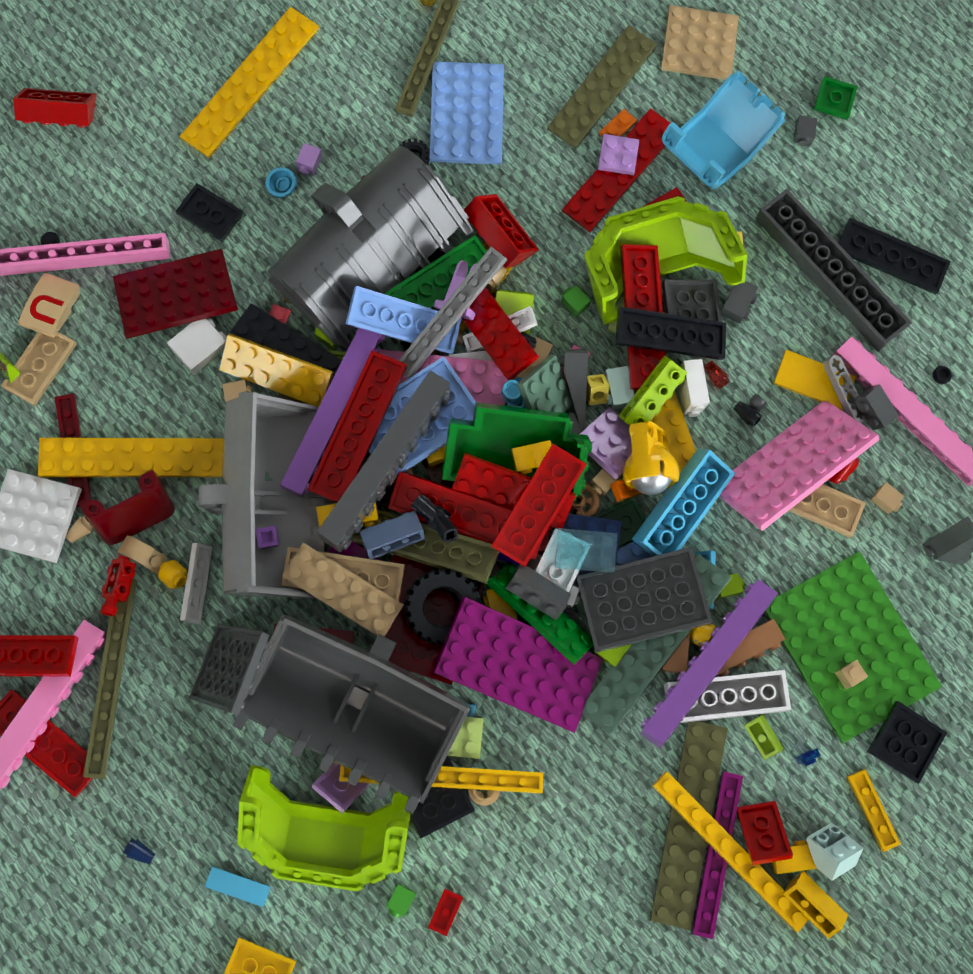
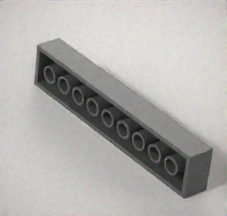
M785 189L760 209L755 219L878 352L905 331L912 323L788 189Z
M431 370L428 372L317 531L323 542L340 553L343 549L346 550L352 542L350 538L354 533L357 534L363 526L362 521L366 516L369 517L375 508L373 505L377 500L380 501L386 493L384 489L388 484L391 485L394 482L398 469H403L408 461L406 458L409 453L415 452L419 445L417 442L420 437L424 438L430 429L428 427L429 424L437 420L441 413L439 411L441 407L449 403L451 399L450 382Z

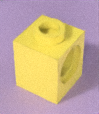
M605 375L587 376L586 400L588 404L598 405L607 403L609 384Z

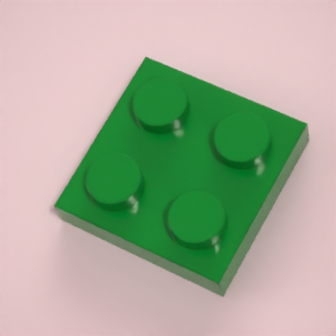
M824 76L813 110L848 120L858 86Z

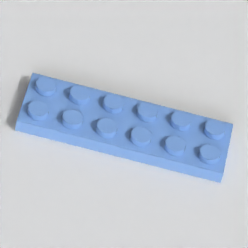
M354 286L345 324L413 343L438 313V310ZM461 317L434 350L453 354Z

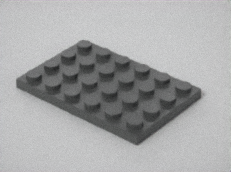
M691 547L576 576L596 653L713 623Z
M218 624L189 699L239 715L245 706L247 692L252 688L255 671L261 665L260 658L268 646L269 634Z

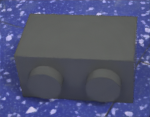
M747 281L734 285L721 310V315L739 324L742 319L746 320L751 311L748 309L750 303L754 304L758 297V294H756L758 287Z
M880 384L867 387L854 398L858 409L862 412L872 430L885 428L899 416Z

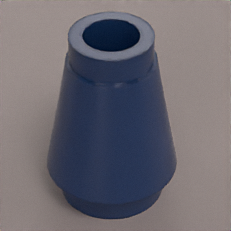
M131 838L123 851L127 858L148 865L155 856V853L138 839L134 840L133 838Z

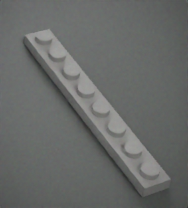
M492 246L398 360L407 364L404 375L408 379L415 374L507 261Z

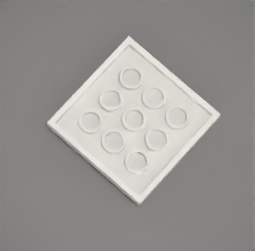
M8 469L0 490V548L57 564L82 489Z

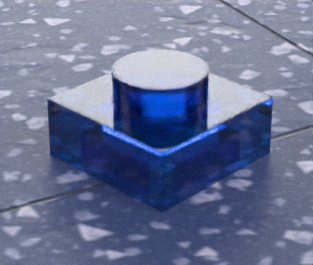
M816 748L795 758L798 764L808 766L817 762L815 758L821 755Z

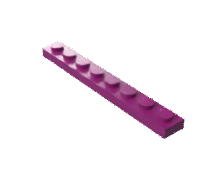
M723 771L713 818L732 837L743 776ZM709 844L692 934L713 939L727 862Z

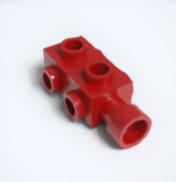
M118 555L117 559H112L111 565L107 568V580L102 586V598L106 600L101 606V614L115 617L118 610L116 607L117 602H126L130 594V586L135 576L136 563L129 561L130 558Z

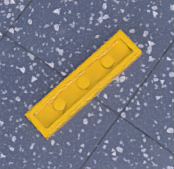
M866 769L847 776L881 852L900 845L901 843Z

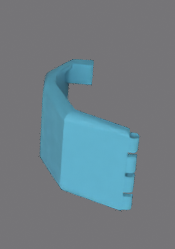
M739 70L735 74H730L705 106L681 128L672 122L662 135L663 144L710 189H717L727 182L757 154L785 122L784 117L786 114L778 106L773 109L774 103L764 93L759 96L761 90L751 81L747 85L748 78Z

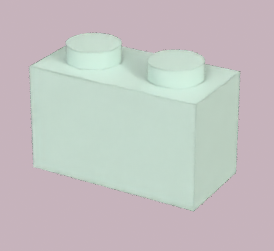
M628 366L606 369L604 375L609 384L607 405H611L613 410L625 408L634 396V390L630 389Z

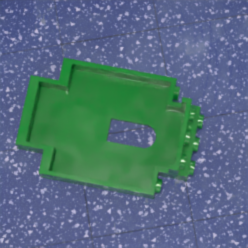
M476 402L473 421L449 419L442 480L455 481L465 453L515 471L511 452L512 448L551 440V445L555 444L587 464L571 492L576 493V496H581V490H584L586 485L584 473L589 468L587 456L592 451V442L588 435L568 433L572 430L573 421L570 420L567 413ZM538 467L532 468L533 472L524 475L533 477Z

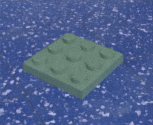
M556 355L548 356L517 383L527 409L565 413L574 405Z

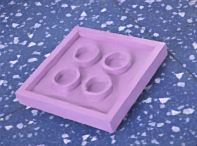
M609 407L580 434L588 435L592 442V451L588 455L616 480L623 474L625 462L632 453V443L629 432L630 426Z

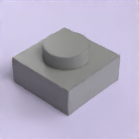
M572 585L569 591L571 596L567 603V608L578 604L581 594H578L580 589Z

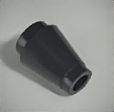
M739 401L733 409L748 426L754 427L762 418L759 410L742 401Z

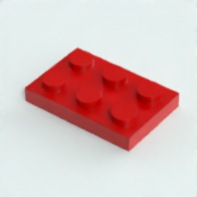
M776 801L737 807V817L752 865L793 858Z

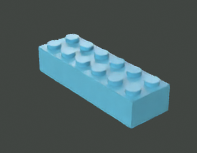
M698 448L680 472L678 482L669 487L632 540L651 557L680 550L735 473L710 449Z

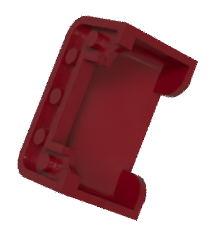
M153 469L144 473L139 478L138 484L142 492L106 510L98 500H90L80 505L85 516L106 544H118L124 541L127 535L132 537L173 515L175 511L174 504L162 480Z

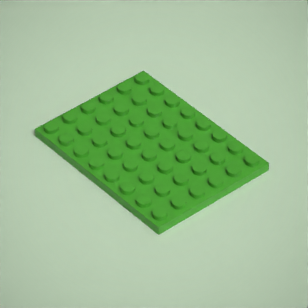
M860 551L777 596L765 611L768 619H774L786 639L782 641L841 743L847 742L885 720L895 701L909 706L942 687ZM858 660L868 677L855 686L845 689L834 672L848 663Z

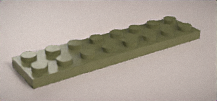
M628 25L548 125L547 130L577 149L655 50L657 43Z
M378 510L380 524L385 520L399 517ZM420 523L425 536L424 540L390 552V554L438 569L453 570L458 575L463 574L467 578L487 583L500 553L491 547L492 544L460 534H458L455 541L447 543L442 540L437 531L424 523ZM360 532L354 533L350 538L352 542L363 545Z

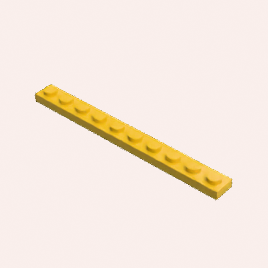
M340 765L339 781L347 782L351 769ZM441 766L431 787L542 794L544 773ZM363 775L358 783L380 784Z
M665 771L652 787L798 933L809 919L783 895L785 890L759 864L752 865L749 854L668 771Z

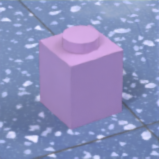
M303 144L296 160L297 169L300 173L315 175L322 158L321 149Z

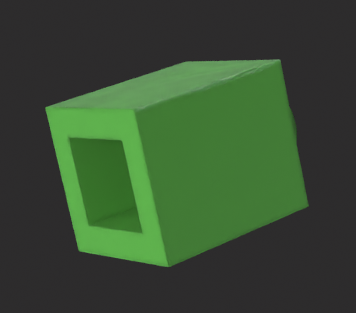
M575 285L572 289L569 287L562 293L561 303L576 318L590 306L591 300Z
M398 883L386 906L389 908L388 913L397 918L400 915L404 917L416 893Z

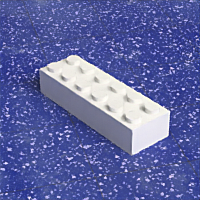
M785 670L715 677L680 723L791 710ZM678 681L664 684L665 693L671 686L675 688Z

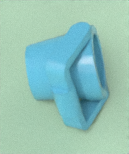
M515 377L514 380H509L504 384L502 397L507 406L526 408L517 385L523 378Z

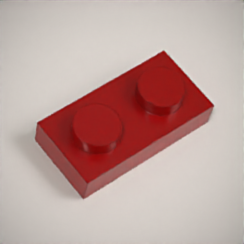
M445 888L428 928L447 936L463 896Z

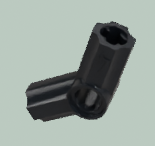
M421 493L410 507L426 519V523L433 530L437 531L443 541L447 543L455 541L458 537V529L450 520L451 514L443 507L434 504L427 496Z

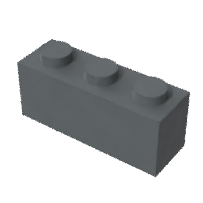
M521 564L514 571L505 588L554 620L564 611L571 596L566 590L528 566L524 567Z

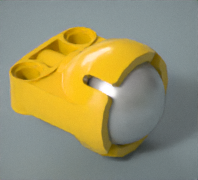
M651 421L631 424L629 432L632 453L626 460L623 468L624 482L628 487L637 489L643 494H659L674 485V483H677L680 476L677 461L667 450V434L661 427Z

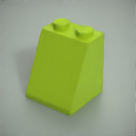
M497 289L496 301L509 316L529 306L533 309L534 293ZM530 329L524 331L530 335Z

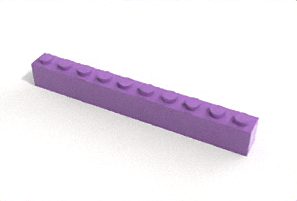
M358 328L280 484L281 489L303 498L304 494H309L307 489L371 350L379 352L377 347L380 342H384L386 336Z
M758 579L755 584H749L744 591L747 593L744 598L739 597L734 604L736 609L732 613L728 612L722 620L724 624L721 628L719 626L715 628L711 634L713 638L710 642L705 641L700 648L702 653L699 657L694 656L688 664L690 666L689 670L681 672L676 679L678 684L675 688L671 686L667 690L665 701L663 703L659 701L653 709L655 714L651 718L647 717L641 724V727H643L641 735L661 749L775 599L778 593Z

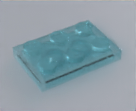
M558 528L555 568L615 573L617 533Z

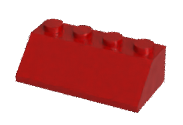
M23 88L13 98L15 120H20L22 123L40 122L43 125L58 123L59 126L73 124L81 128L87 127L93 121L96 93Z
M497 194L476 196L464 209L469 217L467 220L473 224L479 236L488 244L489 249L492 246L507 259L503 265L505 268L517 266L539 251Z

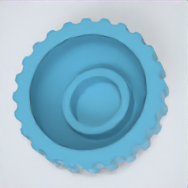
M285 167L270 171L265 182L269 193L277 198L290 196L297 187L295 174Z

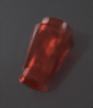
M710 361L704 366L714 387L716 386L717 389H721L729 383V375L714 361Z

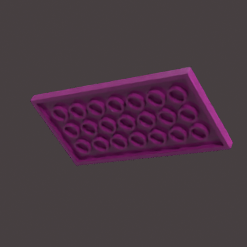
M463 597L433 673L575 733L603 659L587 652L573 665L533 627Z

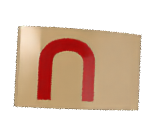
M44 273L29 296L18 325L54 338L72 312L71 307L80 295V286L54 275Z

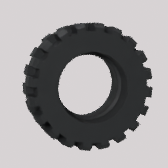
M438 569L421 575L412 583L404 600V614L407 624L415 635L430 644L443 646L452 624L437 626L427 619L424 613V601L428 594L439 588L449 589L458 596L460 603L463 597L480 603V596L474 588V584L463 574L458 575L453 570Z

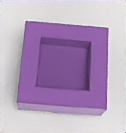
M276 526L256 529L259 549L279 546Z

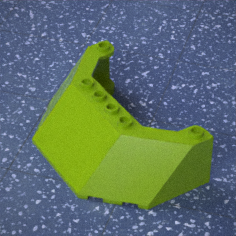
M679 196L608 217L604 227L593 240L591 248L584 255L597 310L603 325L617 320L618 308L616 304L623 294L620 252L622 244L657 245L660 276L697 265L720 273L728 285L744 283L746 277L747 252L728 214L723 211L716 212L710 210L709 206L697 202L695 204L686 202L685 198Z
M257 765L250 766L239 801L237 845L242 849H248L252 853V858L261 866L266 865L272 870L271 874L276 879L357 892L370 882L372 884L385 879L387 874L392 872L396 874L402 870L411 813L404 810L408 796L395 791L391 803L371 813L349 809L341 813L335 807L289 800L270 782L271 773L267 768Z

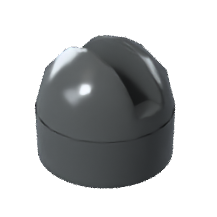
M757 394L750 400V406L757 410L762 409L767 404Z

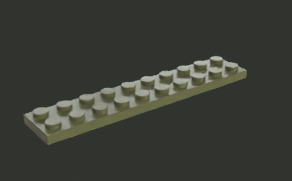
M692 721L687 723L676 781L712 816L728 728ZM672 806L650 921L691 930L707 842Z

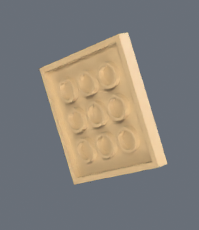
M670 5L661 70L726 80L733 70L739 16Z

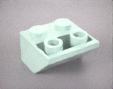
M833 823L809 835L806 839L816 868L831 881L855 867L863 851L862 846Z

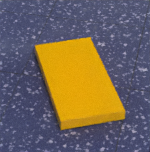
M785 350L773 384L819 402L828 401L843 411L840 400L825 371L824 364ZM849 374L854 384L856 376ZM840 376L838 381L843 386L844 379Z

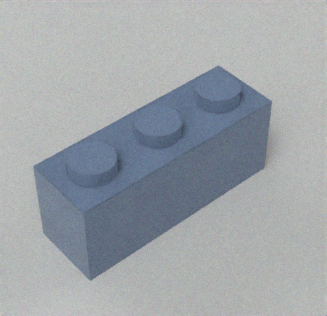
M415 511L406 512L399 517L385 520L381 524L369 526L359 531L370 560L425 539L423 528Z

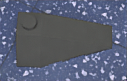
M586 349L564 350V355H560V367H563L580 428L585 429L588 352Z
M967 516L925 542L923 545L925 546L926 554L929 557H933L934 560L958 565L968 562L971 559L970 554L973 552V522Z

